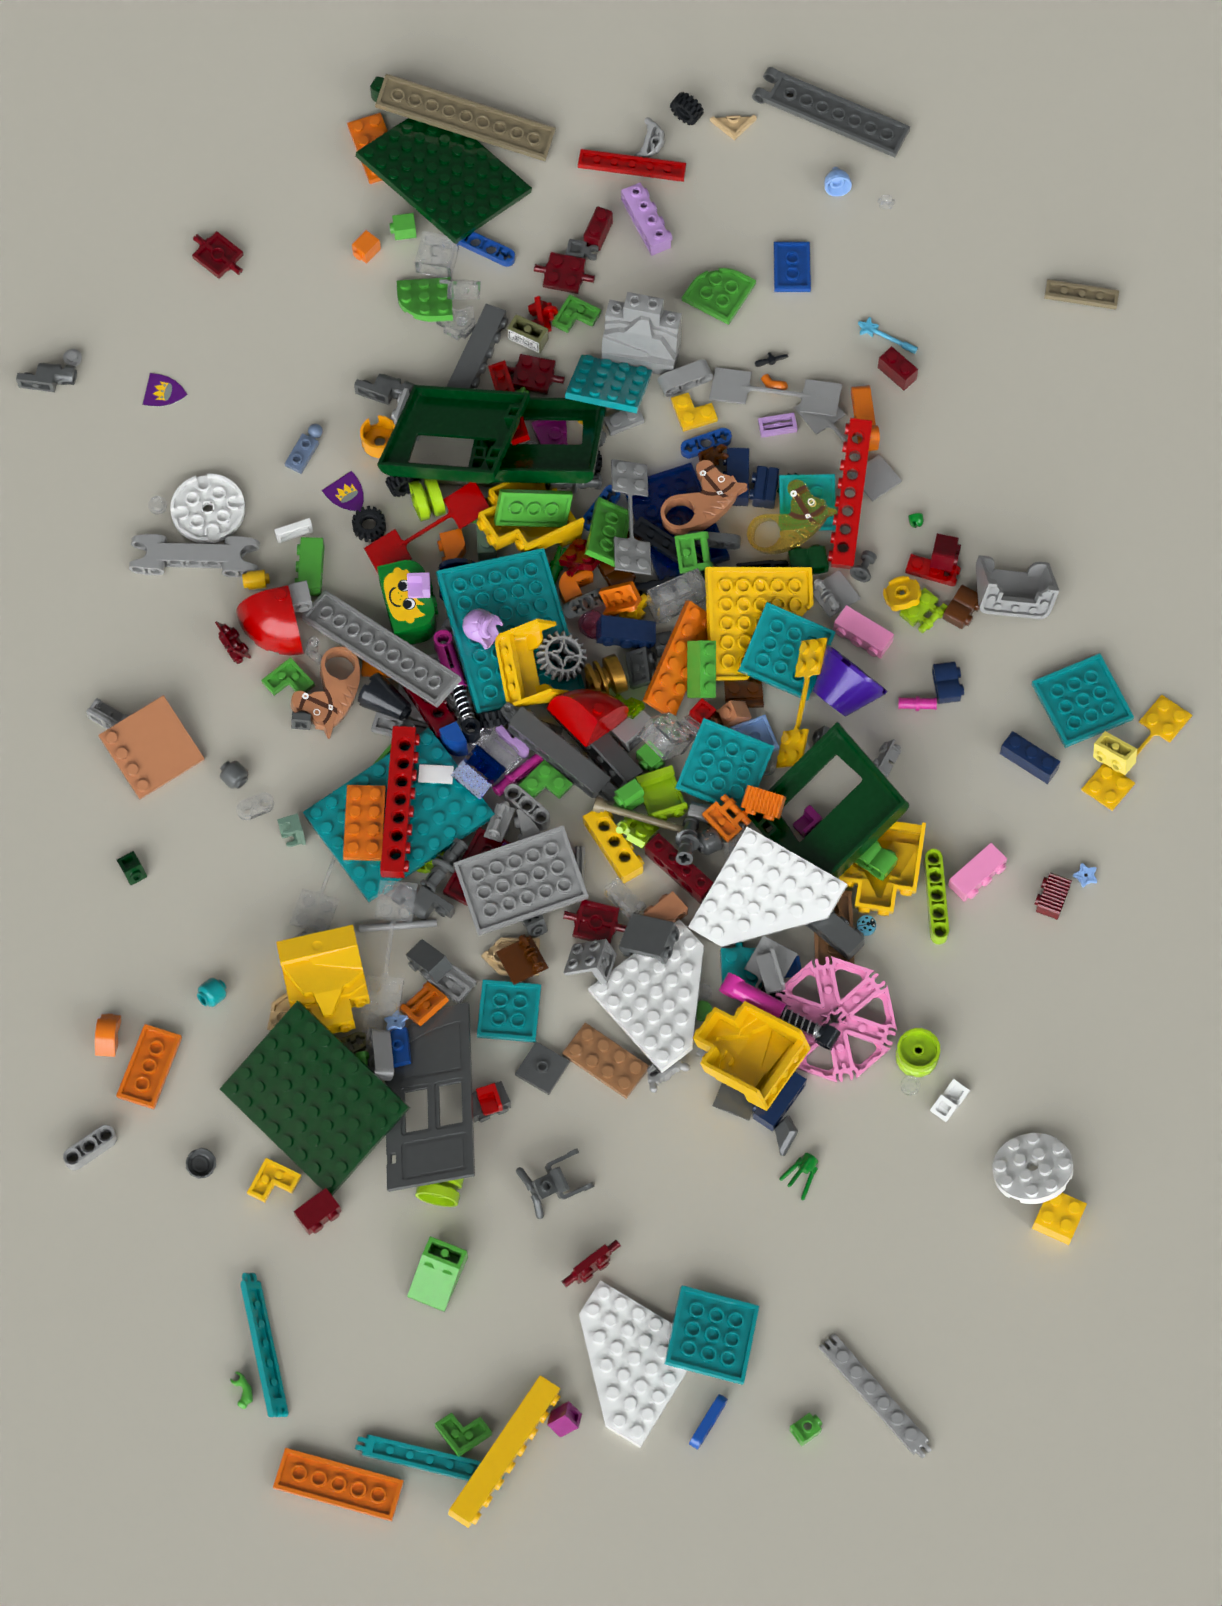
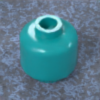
M209 978L198 987L197 998L202 1005L214 1007L225 999L226 985L222 980Z

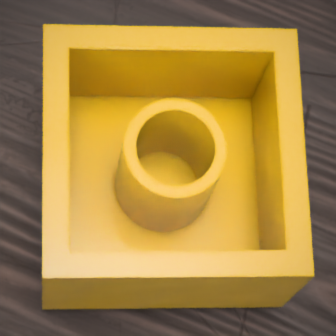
M1062 1192L1057 1197L1043 1202L1032 1229L1069 1245L1087 1203Z

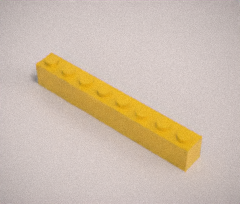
M541 1375L538 1377L450 1507L449 1516L467 1528L472 1523L476 1525L482 1516L479 1512L483 1506L487 1508L491 1503L493 1491L495 1489L498 1491L505 1481L502 1479L506 1472L511 1473L516 1465L514 1460L517 1456L521 1457L527 1449L525 1444L528 1439L533 1440L536 1436L538 1424L540 1422L544 1423L550 1413L547 1411L550 1406L555 1407L561 1398L558 1395L561 1388Z

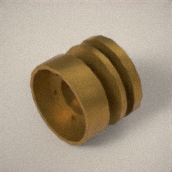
M616 654L603 657V667L596 660L592 661L593 668L590 663L584 664L585 680L589 689L609 694V688H611L615 695L628 691L627 680Z

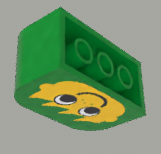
M403 560L377 566L379 583L392 633L411 645L429 640L436 631L435 615L438 614L432 582L431 598H408L407 573H425L424 568L412 560Z

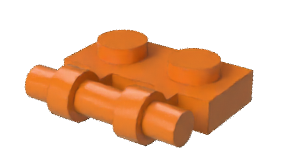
M724 794L720 799L725 804L720 806L717 801L714 802L702 813V816L729 843L742 831V828L739 826L740 822L748 826L752 821L747 817L748 814L736 805V801L733 798L730 799ZM730 809L736 815V817L733 819L726 812L727 810Z

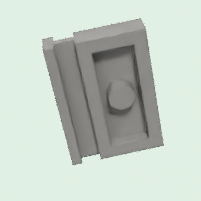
M450 963L453 968L437 983L431 979L428 982L451 1000L460 1004L477 984V981Z

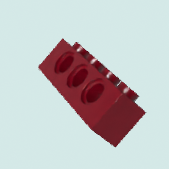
M401 685L438 740L440 739V728L458 721L454 712H449L447 709L448 704L446 700L437 708ZM436 713L443 714L441 717L434 716Z
M658 833L645 845V855L697 902L702 904L714 882L693 863L686 866L679 864L676 861L679 851Z

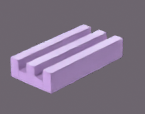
M794 413L758 418L761 438L795 433L798 429ZM792 420V421H790V422H784V423H781V422H780V421ZM774 423V424H771V425H765V426H763V424Z

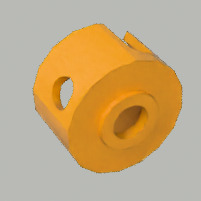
M377 415L379 421L377 424L370 425L369 418L365 420L360 429V437L364 451L371 457L380 458L395 424L388 417ZM383 438L385 443L378 446L375 444V440Z

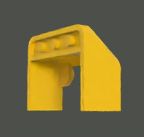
M535 619L497 635L495 647L506 702L516 707L549 703L554 697L568 691L554 689L549 684L540 685L533 650L543 643L542 631L556 626L555 621Z

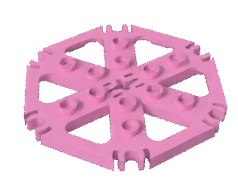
M831 956L832 965H830L828 957H825V965H820L818 959H815L816 968L813 967L812 961H810L785 983L786 990L780 991L785 993V995L776 993V997L781 998L782 1002L787 1004V1009L790 1011L793 1010L794 1013H799L800 1016H805L807 1020L811 1019L813 1023L820 1025L824 1023L829 1024L831 1020L830 1015L836 1016L842 1012L838 1017L837 1024L835 1022L829 1024L841 1032L833 1049L830 1050L833 1061L832 1069L824 1070L807 1063V1056L820 1045L815 1042L811 1034L807 1035L805 1031L803 1034L811 1049L797 1068L798 1070L837 1083L836 1074L839 1075V1081L843 1082V1074H848L850 1080H853L852 1071H854L857 1079L891 1048L883 1044L885 1043L887 1046L893 1045V1042L887 1040V1036H896L895 1031L888 1029L897 1031L888 985L880 990V988L884 987L885 981L880 984L875 983V979L879 974L876 973L870 978L869 976L875 972L874 970ZM840 969L857 974L862 978V982L841 1000L835 977L836 971ZM813 976L816 979L821 1004L793 995V988L805 977ZM874 998H880L883 1002L886 1021L883 1024H879L855 1016V1014ZM848 1035L873 1043L876 1046V1051L863 1063L855 1064L852 1059Z

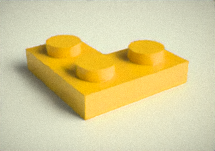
M689 392L671 397L672 405L683 432L718 422L712 403L694 408Z
M265 1158L247 1194L266 1203L274 1186L293 1194L302 1176L283 1165Z

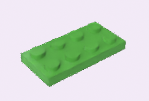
M500 489L493 522L495 526L563 527L567 525L573 494L571 491Z
M597 498L585 550L586 555L615 567L614 537L627 539L629 529L628 509L603 498Z

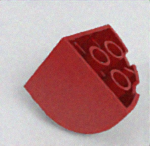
M288 585L258 592L249 596L238 605L236 613L240 626L257 646L266 651L277 652L280 655L304 654Z
M592 689L567 691L554 697L547 707L585 747L616 728L627 718L629 708L619 699Z

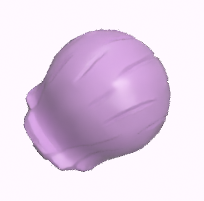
M478 608L473 609L464 617L462 627L469 639L481 643L486 650L495 642L499 634L496 625L503 626V623L498 616Z

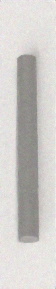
M437 919L359 925V932L437 927Z

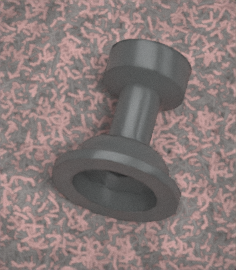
M865 550L861 555L862 564L850 569L851 576L860 582L870 581L871 575L867 568L869 564H874L877 559L875 553Z

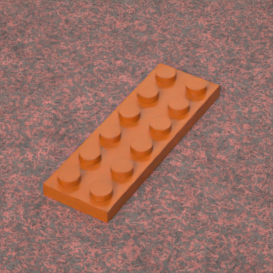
M690 600L685 601L642 700L670 719L675 718L687 691V641H708L707 613Z
M285 1448L273 1489L392 1522L404 1480Z

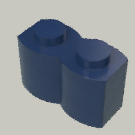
M956 662L933 664L932 676L937 703L959 702L961 696L964 695L963 684H960L958 679L961 678L960 667L956 666Z

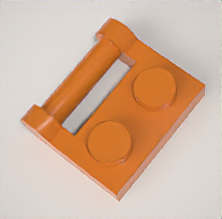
M427 981L417 994L398 1008L404 1015H407L421 1027L449 999Z

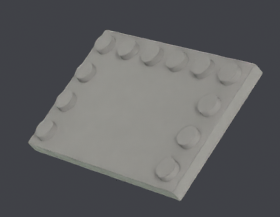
M564 825L453 863L478 936L589 898Z

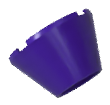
M830 645L826 646L821 673L817 675L813 692L846 717L888 692L836 649L830 647Z

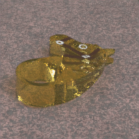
M795 479L789 482L787 487L788 493L792 496L791 512L789 514H763L757 516L748 526L747 538L749 543L760 553H785L805 543L823 526L828 517L837 514L838 511L828 507L824 499L820 500L814 497L803 481ZM767 521L777 523L781 529V537L770 547H759L754 538L757 527Z

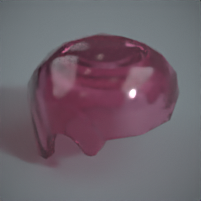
M589 610L579 618V631L586 638L596 640V622L602 615L599 611Z

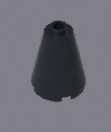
M380 673L372 675L369 678L371 680L369 685L364 684L359 693V705L366 709L399 720L407 719L412 713L411 704Z

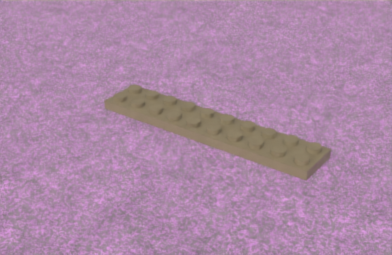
M388 74L385 75L375 104L376 108L541 161H546L556 130L554 127Z

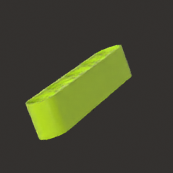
M930 849L926 852L924 859L929 929L932 942L940 945L946 942L949 934L943 856L939 850ZM935 858L938 862L932 863L928 859ZM937 876L939 880L933 881L930 877ZM938 894L941 896V898L934 899L932 895ZM940 912L943 916L938 918L933 913ZM941 930L944 932V935L938 936L935 931Z

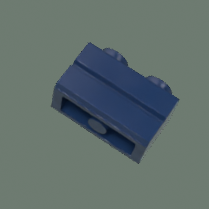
M757 466V471L753 472L751 483H755L754 489H750L749 499L753 500V507L774 509L779 477L778 468Z

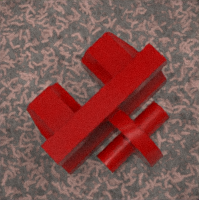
M540 296L534 297L535 302L528 305L530 315H537V318L531 321L548 328V332H551L550 321L554 320V316L558 314V308L552 306L551 302L542 301Z

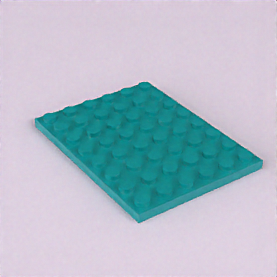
M544 548L447 568L436 572L476 713L501 709L507 702L495 642L485 650L481 643L469 639L463 631L464 617L470 611L481 608L498 616L503 623V626L496 625L499 634L535 619L555 621L557 624L543 630V638L547 639L546 636L548 634L553 636V633L556 631L559 635L562 631H565L566 636L569 635ZM559 644L550 646L548 651L557 650ZM533 650L540 685L549 684L554 689L568 691L585 689L581 674H577L575 679L570 677L568 682L564 678L561 682H558L557 677L551 680V674L545 676L546 670H540L539 668L542 664H537L539 657L536 656V653L539 650ZM561 653L558 655L563 661L565 657H562ZM575 662L566 663L564 669L574 667Z
M430 728L420 733V745H416V752L419 753L418 763L414 764V770H417V780L413 781L412 787L415 788V799H411V806H414V816L410 817L409 824H412V836L408 835V842H411V852L407 854L406 860H409V872H405V878L443 851L449 849L454 843V838L462 840L490 821L491 817L495 815ZM405 745L401 747V750H408L410 747ZM390 754L303 811L305 818L368 903L404 878L381 877V861L343 860L347 785L386 786L387 798ZM403 763L399 767L406 768L408 764ZM419 764L454 766L453 783L418 782ZM401 781L397 785L405 786L407 782ZM399 799L396 803L401 805L405 803V800ZM398 817L394 821L400 823L404 818ZM397 835L393 840L399 841L402 839V836ZM393 854L391 858L398 859L401 855Z

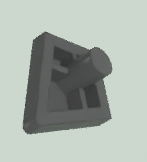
M786 1116L774 1128L781 1156L786 1155L798 1133L790 1116Z

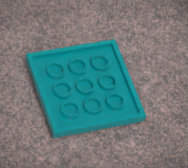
M581 355L565 392V399L637 414L652 376V370L644 366L635 367L625 362L615 363L610 359Z
M766 602L738 672L801 698L805 679L804 677H794L801 642L804 640L828 638L826 646H831L836 632ZM817 675L810 677L806 701L809 700Z
M1100 653L1032 681L1031 685L1065 748L1134 719V715Z
M703 718L675 789L712 804L717 801L721 806L725 803L720 798L726 794L730 799L733 798L736 801V805L742 811H745L741 804L747 785L759 787L775 746Z
M682 1285L679 1290L664 1364L743 1385L759 1306Z

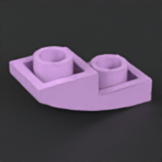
M503 725L495 728V737L504 747L521 758L527 759L529 757L530 748L516 737L513 738V735Z

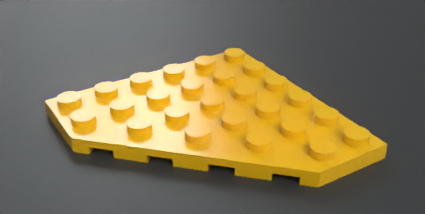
M812 567L705 568L708 641H716V681L749 679L750 676L738 672V669L766 602L801 617L814 605Z

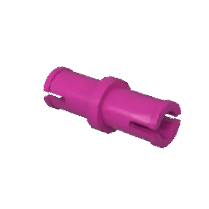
M916 696V698L899 697L898 709H915V711H919V709L936 710L937 698H920V696Z

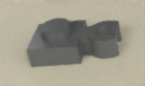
M569 239L566 255L584 258L585 256L595 261L597 260V255L591 252H598L599 247L596 245L587 247V242Z

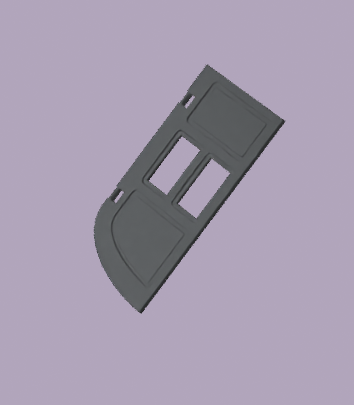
M468 1002L438 1010L421 1027L415 1022L407 1027L412 1064L394 1068L392 1080L385 1081V1083L405 1103V1093L427 1089L428 1129L406 1132L405 1113L386 1135L388 1192L475 1176L470 1005ZM461 1083L463 1122L440 1126L439 1087ZM396 1155V1163L392 1164V1156Z

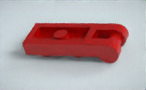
M914 554L910 555L905 573L948 586H956V577L961 571L959 566L953 565L951 572L942 571L941 569H934V567L930 568L931 559ZM944 572L949 573V576H944Z

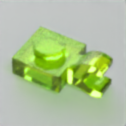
M620 694L615 696V698L619 699L629 708L627 717L630 719H634L645 708L643 701L633 697L626 700Z

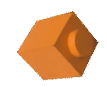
M365 230L352 244L354 257L367 264L380 251V240Z

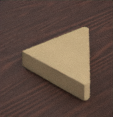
M738 115L726 116L724 118L712 116L710 122L735 141L756 121L757 116L740 117Z

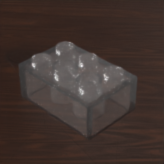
M698 568L647 590V607L656 624L667 623L673 617L680 615L685 601L690 600L699 607L704 606L706 603L705 580Z

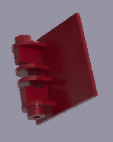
M216 621L215 624L220 630L218 633L219 640L227 649V652L230 653L229 655L233 662L240 664L243 662L244 657L250 659L249 648L239 639V632L234 627L231 628L226 624Z

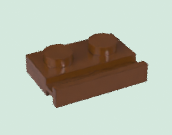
M724 681L725 704L733 700L745 701L748 708L764 707L762 681Z

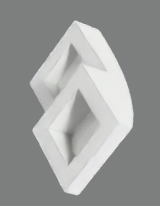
M953 1079L930 1111L947 1122L970 1090Z

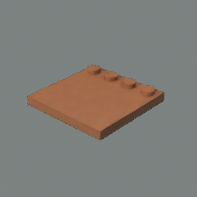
M164 695L98 735L139 800L205 760Z

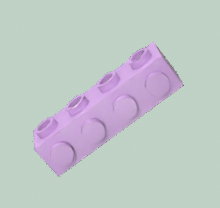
M640 182L622 189L621 200L650 255L653 256L670 249L673 238L669 230L666 231L662 216H658L655 203L650 201L647 188H643Z

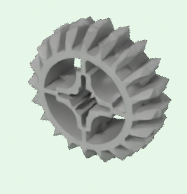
M557 631L553 633V636L548 634L546 636L547 639L543 638V643L537 648L539 650L536 653V656L539 657L537 664H542L539 669L546 670L545 676L551 674V680L557 677L558 682H561L563 678L568 682L570 677L575 679L577 674L580 675L582 669L585 668L584 662L587 660V657L584 654L587 651L586 649H581L584 645L583 643H577L578 637L575 639L571 638L572 633H569L568 636H566L565 631H562L560 635ZM559 644L557 650L548 651L550 646ZM560 653L563 655L562 657H565L563 661L558 656ZM575 662L574 667L564 669L566 663Z

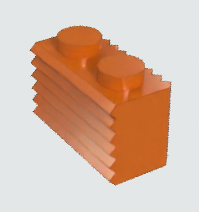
M747 785L741 807L745 809L744 812L755 816L757 812L763 814L764 819L774 821V818L780 819L786 797Z

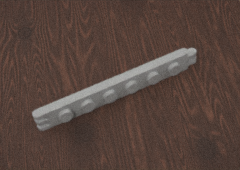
M835 1334L831 1335L835 1344L827 1339L825 1343L829 1349L827 1350L823 1344L819 1346V1349L913 1455L917 1453L921 1458H924L926 1455L921 1450L922 1447L927 1453L932 1451L927 1445L929 1442L928 1438Z

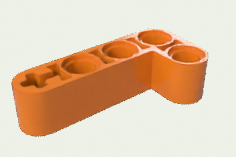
M870 385L851 387L854 418L872 420L869 451H877L879 449L880 433L879 427L875 422ZM857 436L858 443L862 441L860 436Z

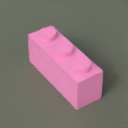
M847 605L834 622L833 630L838 636L849 639L853 645L862 647L873 657L877 656L881 659L893 642L894 634Z
M990 843L949 879L948 887L964 902L968 898L973 899L978 894L979 888L982 886L986 887L993 880L992 877L996 873L999 875L1006 869L1007 857Z

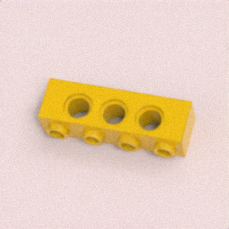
M591 811L583 816L584 826L622 883L625 884L642 874L644 862L640 855L636 856L632 843L624 838L623 833L619 834L616 832L617 825L613 822L614 817L612 813L607 811H600V813ZM608 826L609 829L606 831L600 830V827ZM617 841L619 845L612 846L610 842ZM623 856H627L630 858L628 861L620 860V858Z

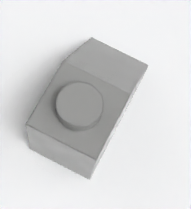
M307 580L288 584L294 612H306L312 609Z

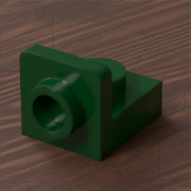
M134 851L117 859L130 885L147 877Z

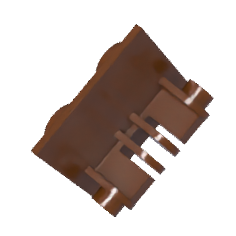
M523 934L519 937V941L496 952L513 985L549 968L531 935L526 937Z

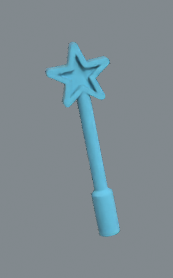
M871 317L866 322H858V325L862 328L860 335L868 333L873 337V333L900 345L903 349L913 354L918 350V347L905 341L902 342L878 330L879 325L873 324Z

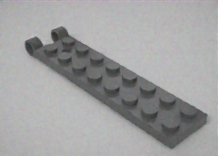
M768 67L763 75L766 81L775 83L772 91L768 92L758 87L752 95L753 100L757 103H767L894 158L910 131V126L782 73L773 67ZM791 93L793 97H788L787 94Z

